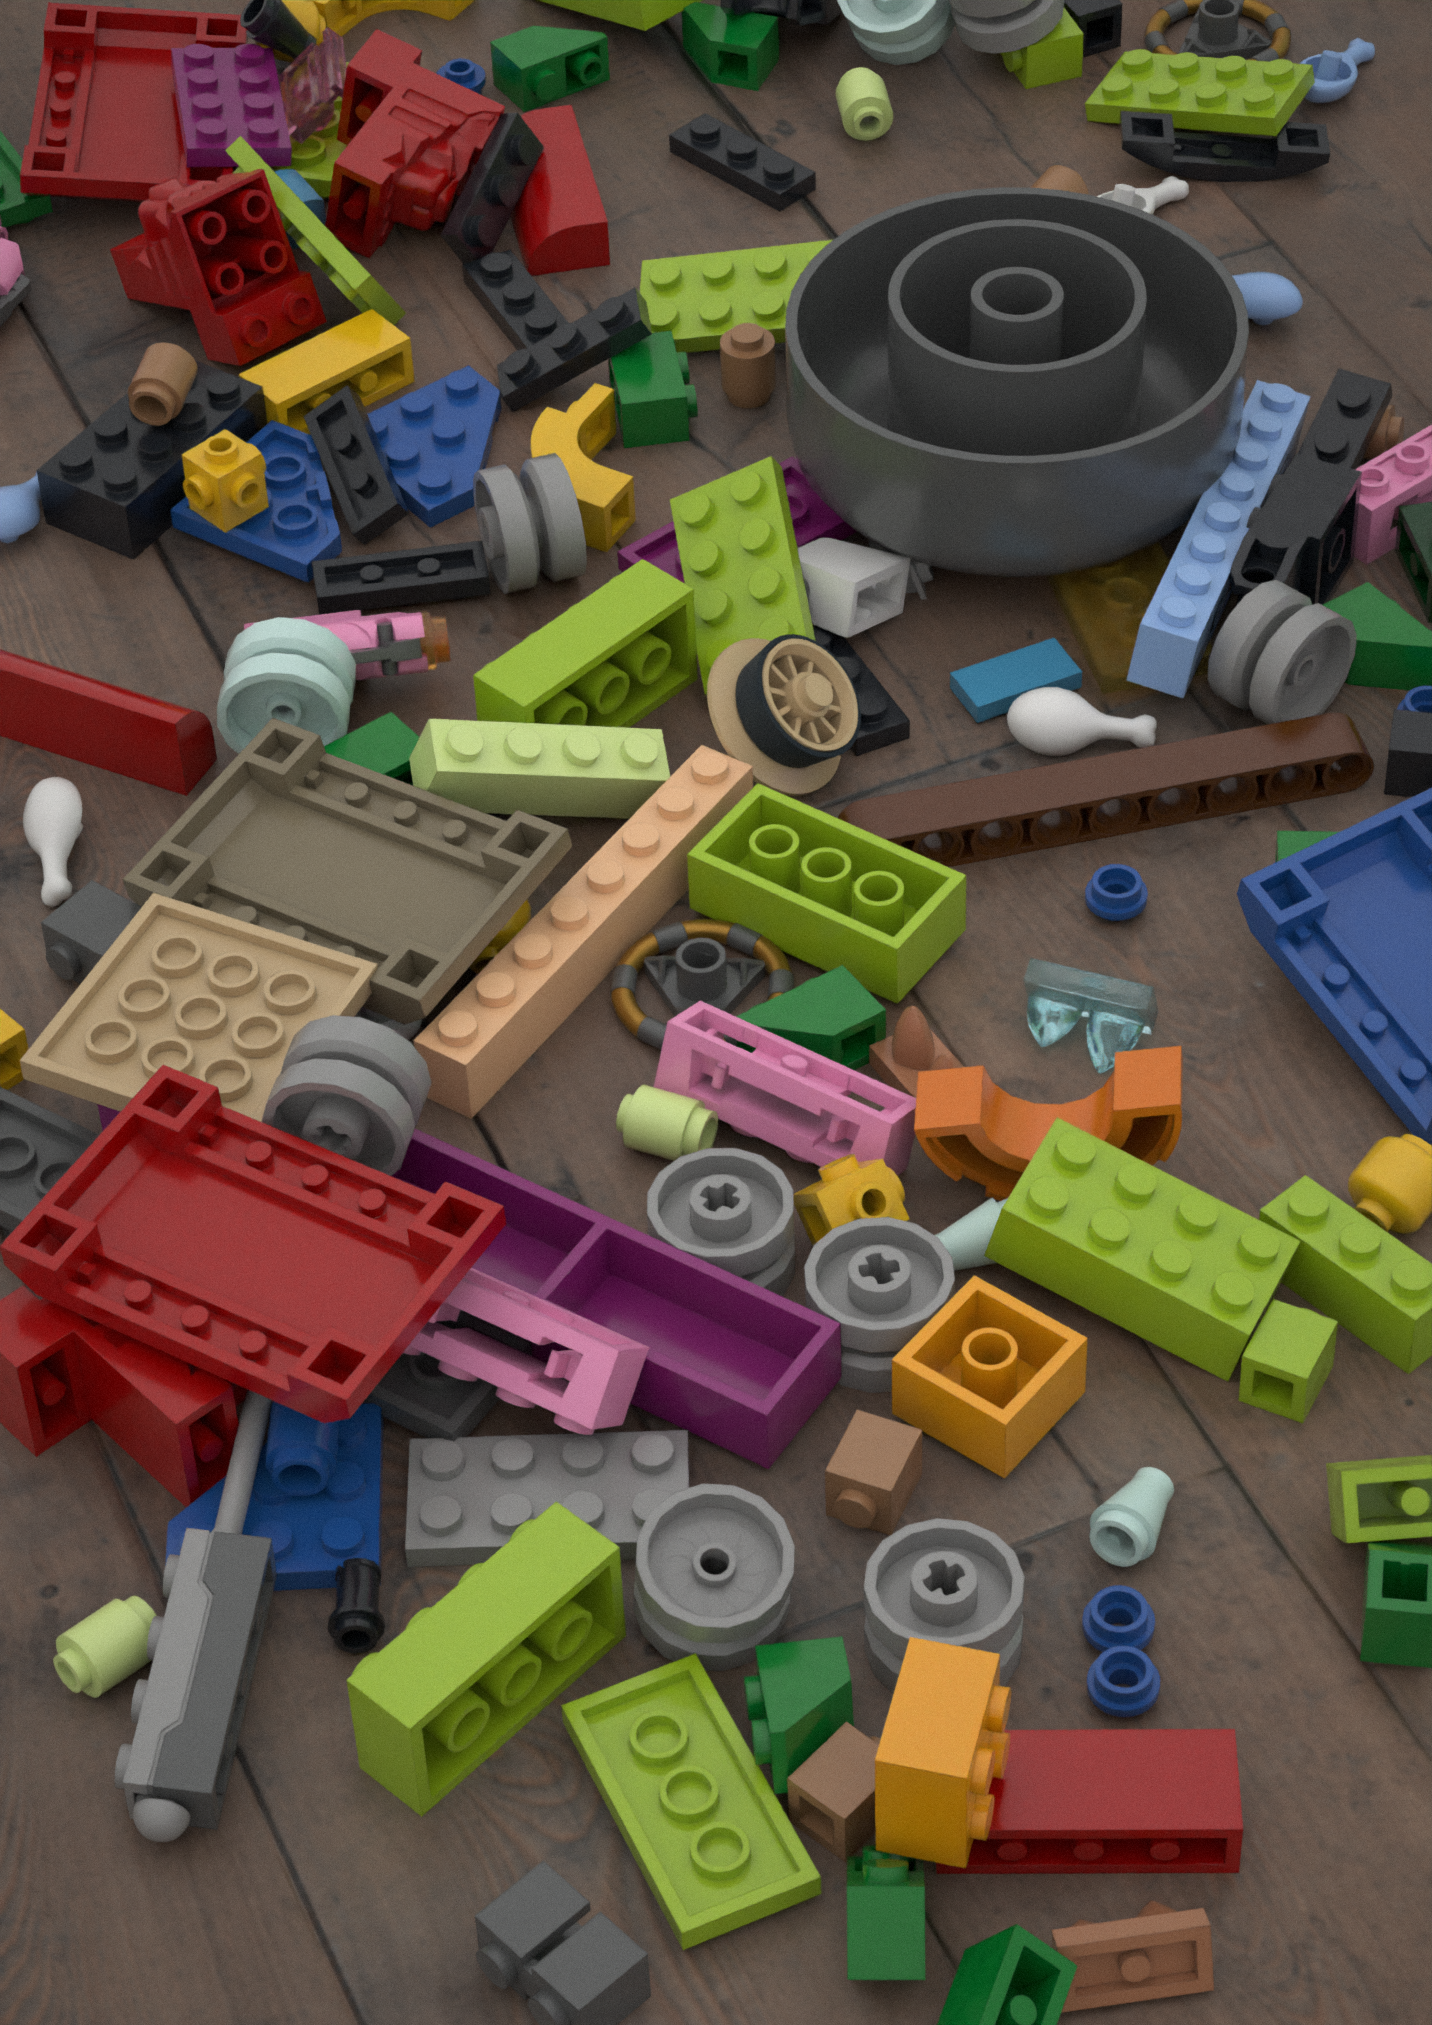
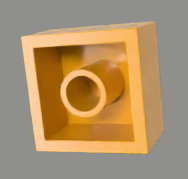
M974 1275L892 1359V1414L914 1427L922 1429L926 1434L1005 1479L1085 1393L1088 1338Z
M914 1637L909 1638L875 1757L877 1851L966 1868L973 1839L986 1841L994 1809V1795L988 1794L992 1777L1003 1778L1010 1748V1733H1006L1004 1730L1009 1715L1011 1688L1000 1686V1654Z

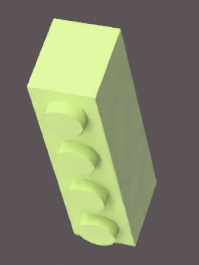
M429 719L409 758L413 786L483 813L513 814L516 810L530 815L630 819L670 778L662 729Z

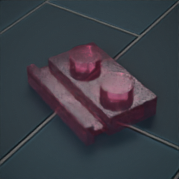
M329 27L323 31L324 41L319 46L312 42L279 75L289 136L301 144L314 131H321L327 126L335 111L334 101L339 96L343 98L347 70L343 38Z

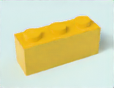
M370 309L240 373L239 377L263 386L267 424L273 420L310 435L311 433L303 416L348 385L360 396L364 407L415 382L411 339L375 310Z

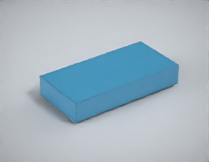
M1055 638L950 672V689L977 723L1008 713L1013 701L1030 690L1042 687H1059L1072 691L1082 687L1081 669Z

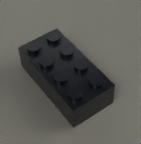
M195 360L198 369L197 375L179 415L168 423L159 426L146 424L133 415L129 407L127 393L36 470L46 524L134 560L173 525L170 510L186 496L183 489L185 475L181 454L224 429L247 442L267 425L263 386Z

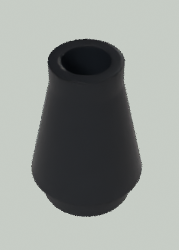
M250 0L242 12L240 24L246 29L248 38L280 51L297 62L304 61L312 53L316 45V38L303 27L282 0Z

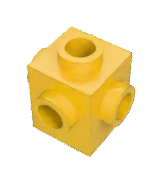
M224 429L181 454L185 475L183 489L188 498L189 508L223 532H228L269 507L264 474L266 472V463L262 453L253 444L244 442Z
M855 1154L846 1155L818 1169L822 1180L793 1194L794 1206L812 1246L833 1228L857 1219L890 1217L903 1221L910 1220L903 1205L905 1201L903 1185L896 1173L891 1168L886 1167L883 1158L858 1162Z

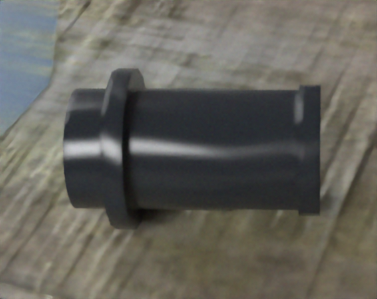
M366 1558L347 1559L343 1561V1567L337 1566L335 1572L337 1583L336 1609L329 1616L327 1630L334 1639L336 1646L349 1653H364L373 1649L377 1641L383 1636L385 1630L384 1617L378 1611L379 1584L382 1572L374 1561Z

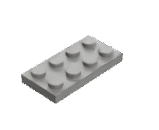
M688 1430L593 1433L592 1435L574 1433L458 1437L454 1442L444 1438L410 1439L405 1540L407 1567L475 1565L477 1563H484L509 1542L512 1534L523 1522L530 1519L535 1520L556 1501L619 1546L620 1560H636L637 1536L650 1511L674 1492L689 1488Z

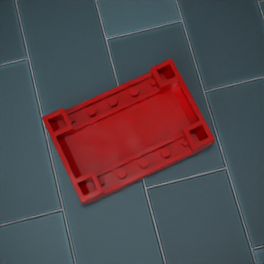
M48 2L44 24V50L29 143L24 147L20 172V192L23 195L143 202L149 199L151 187L170 178H175L182 183L192 185L199 181L216 182L218 177L232 174L236 167H187L171 69V48H185L192 44H204L211 48H236L239 45L248 44L246 29L240 24L241 15Z
M163 1064L0 1245V1251L4 1265L36 1295L317 1421L329 1423L352 1417L505 1227L506 1218L503 1205L448 1182H444L435 1194L224 1107L222 1106L217 1086Z

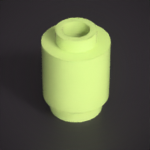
M859 67L847 71L841 77L836 88V100L844 129L851 137L857 140L868 141L879 138L889 130L893 122V111L885 83L878 74L868 68Z
M645 1084L641 1085L634 1095L627 1094L623 1098L616 1118V1129L619 1132H623V1143L626 1147L673 1161L681 1156L712 1148L718 1128L717 1112L705 1109L703 1101Z
M131 1596L125 1601L114 1599L59 1635L56 1639L58 1654L54 1657L53 1662L63 1683L75 1693L83 1691L87 1695L97 1698L151 1662L152 1660H149L147 1657V1642L152 1619L154 1616H157L153 1609L138 1596Z

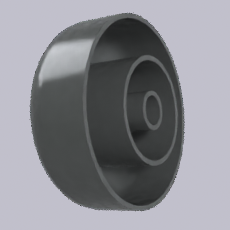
M1000 187L972 189L915 200L867 218L832 240L809 262L791 291L786 309L785 324L787 421L794 452L801 471L812 489L843 521L872 542L917 562L946 570L997 577L1058 575L1106 565L1132 556L1156 544L1178 529L1192 517L1202 494L1222 476L1230 464L1240 438L1249 336L1248 312L1243 295L1233 276L1209 249L1185 231L1143 210L1088 194L1042 188Z

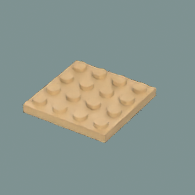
M153 893L21 1058L20 1065L23 1079L121 1112L164 1064L217 1086L222 1106L262 1122L267 1100L276 1078L281 1073L285 1056L294 1035L310 1021L332 1015L355 1017L372 994L369 980L377 971L378 964Z

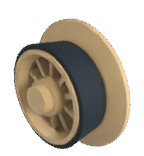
M795 634L782 635L772 641L749 638L735 642L724 649L711 667L707 684V701L713 727L722 746L730 757L753 766V781L787 796H803L817 791L831 780L839 766L841 754L849 750L856 741L861 724V710L859 698L849 674L840 661L827 648L808 637Z

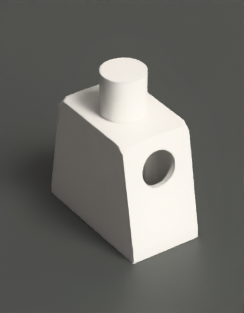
M819 538L798 547L813 625L849 638L903 613L910 558L832 538Z

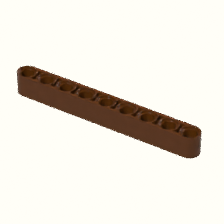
M1327 713L862 799L844 808L839 814L838 819L944 866L953 867L1346 793L1359 788L1368 781L1374 770V762L1354 721L1343 713Z

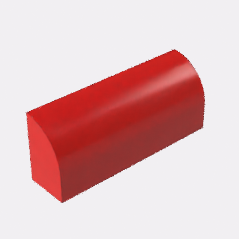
M572 105L537 109L522 114L521 118L544 146L510 216L524 267L531 276L610 265L608 221Z
M0 649V736L185 796L191 792L217 760L212 725L204 713Z
M1235 1729L1004 1730V1732L1010 1733V1748L1003 1778L992 1777L988 1794L994 1795V1809L986 1841L973 1839L966 1868L936 1863V1874L1239 1873L1243 1819Z

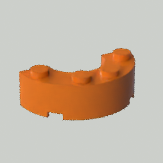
M1182 1046L1115 1052L1114 1071L1105 1085L1085 1099L1064 1104H1038L1011 1096L992 1082L983 1065L918 1072L914 1131L924 1152L941 1171L956 1182L963 1175L974 1182L986 1186L985 1196L993 1197L999 1201L1010 1196L1057 1117L1152 1166L1158 1160L1166 1162L1174 1151L1182 1127Z

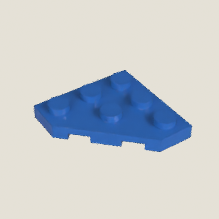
M469 365L367 414L407 509L430 528L474 506V474L478 470L486 469L493 443L492 432L494 424L499 421L502 409L500 390Z
M271 420L246 442L257 447L264 457L266 463V472L264 474L269 507L225 533L191 510L188 498L185 496L170 510L172 524L175 529L309 583L314 578L312 561L334 559L342 552L340 531L332 507V498L326 474L323 471L321 458L312 436Z
M373 1403L361 1404L350 1419L340 1420L335 1473L328 1479L326 1487L313 1495L294 1496L276 1488L265 1464L267 1443L262 1446L242 1535L272 1538L277 1573L273 1591L336 1588V1568L338 1565L343 1567V1561L351 1558H366L374 1561L381 1569L384 1419L381 1407ZM226 1476L168 1522L166 1562L170 1554L180 1555L186 1528L209 1530L210 1533L214 1529Z

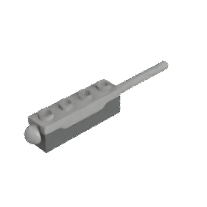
M248 1389L244 1399L215 1527L211 1533L209 1530L186 1528L180 1555L170 1554L167 1559L163 1577V1595L169 1599L164 1617L154 1616L150 1625L147 1657L149 1660H153L149 1679H138L135 1685L131 1705V1721L137 1724L133 1743L132 1745L122 1744L117 1756L115 1787L124 1789L130 1819L134 1820L138 1831L145 1838L154 1842L172 1841L182 1835L188 1826L218 1830L277 1578L272 1538L242 1535L273 1401Z

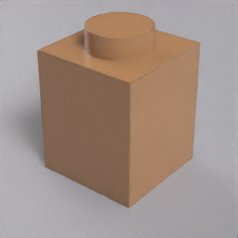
M856 1410L825 1470L826 1515L840 1519L845 1524L855 1528H868L892 1535L922 1476V1429Z
M845 1722L787 1778L789 1821L845 1863L848 1856H853L876 1833L875 1757L881 1738L875 1736L869 1738L848 1722Z

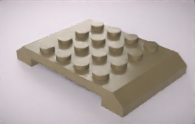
M272 718L122 880L129 897L141 907L153 893L378 964L377 971L369 980L372 994L362 1007L406 1025L426 1018L571 849L572 843L567 828L516 810L507 821L328 754L325 751L320 735Z

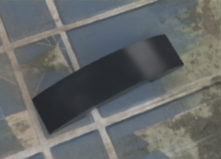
M1120 111L1119 123L1122 150L1150 166L1183 177L1216 182H1259L1297 175L1329 163L1330 149L1326 124L1286 122L1277 136L1257 138L1174 132L1172 114Z

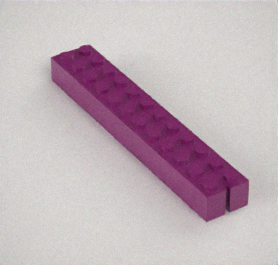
M97 1104L103 1132L120 1111ZM414 1128L402 1166L392 1177L433 1194L438 1191L444 1182H448L504 1206L506 1225L472 1266L473 1269L649 1347L630 1402L631 1404L769 1469L841 1379V1323ZM526 1340L531 1343L532 1357L548 1363L552 1350H572L556 1342L538 1345Z

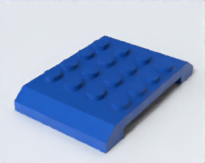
M1432 788L1242 878L1238 887L1237 897L1253 936L1409 1131L1432 1146Z

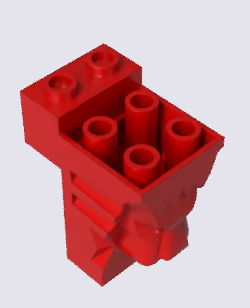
M378 29L373 32L347 65L337 140L348 146L334 162L325 226L344 247L369 259L379 246L382 247L395 222L420 231L429 230L435 221L445 222L450 214L455 197H460L498 119L505 109L504 105L421 67L422 50Z
M264 169L228 174L218 177L216 182L199 181L192 185L182 183L175 178H170L151 187L149 199L143 201L138 208V215L144 233L110 249L127 298L190 310L208 360L242 366L327 322L310 272L298 270Z
M24 1285L0 1300V1423L33 1455L39 1456L92 1420L185 1507H188L227 1475L239 1425L236 1407L244 1401L246 1388L47 1299L42 1298L39 1300Z

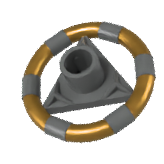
M1174 0L1157 10L1149 20L1145 30V45L1148 51L1156 54H1177L1170 49L1163 33L1168 26L1194 13L1196 15L1179 53L1189 52L1196 54L1198 57L1212 58L1240 56L1248 60L1270 62L1283 59L1291 43V30L1283 16L1272 7L1258 0ZM1239 15H1245L1262 23L1271 36L1272 42L1256 30L1248 29L1239 24Z
M696 919L677 921L650 931L626 950L613 969L610 997L615 1012L623 1025L639 1040L661 1050L667 1025L647 1016L635 1000L637 975L643 966L646 976L674 1017L699 1001H703L731 1014L765 977V968L770 976L767 1001L794 989V975L783 952L771 940L756 931L738 923L723 920ZM721 944H727L757 959L726 958L725 949ZM678 948L676 956H656L657 954L659 955ZM724 1034V1041L737 1047V1040Z

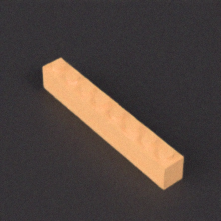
M701 745L413 1040L414 1047L427 1063L432 1082L427 1096L428 1099L470 1119L480 1111L616 967V964L626 950L646 935L689 890L687 854L753 788V766Z

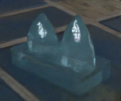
M1030 958L1023 980L1028 997L1026 1013L1029 1028L1039 1046L1046 1047L1058 1041L1076 1025L1079 1018L1088 1019L1086 1028L1087 1048L1096 1071L1102 1074L1114 1067L1115 1052L1130 1051L1137 1043L1141 1033L1152 1034L1159 1012L1154 987Z

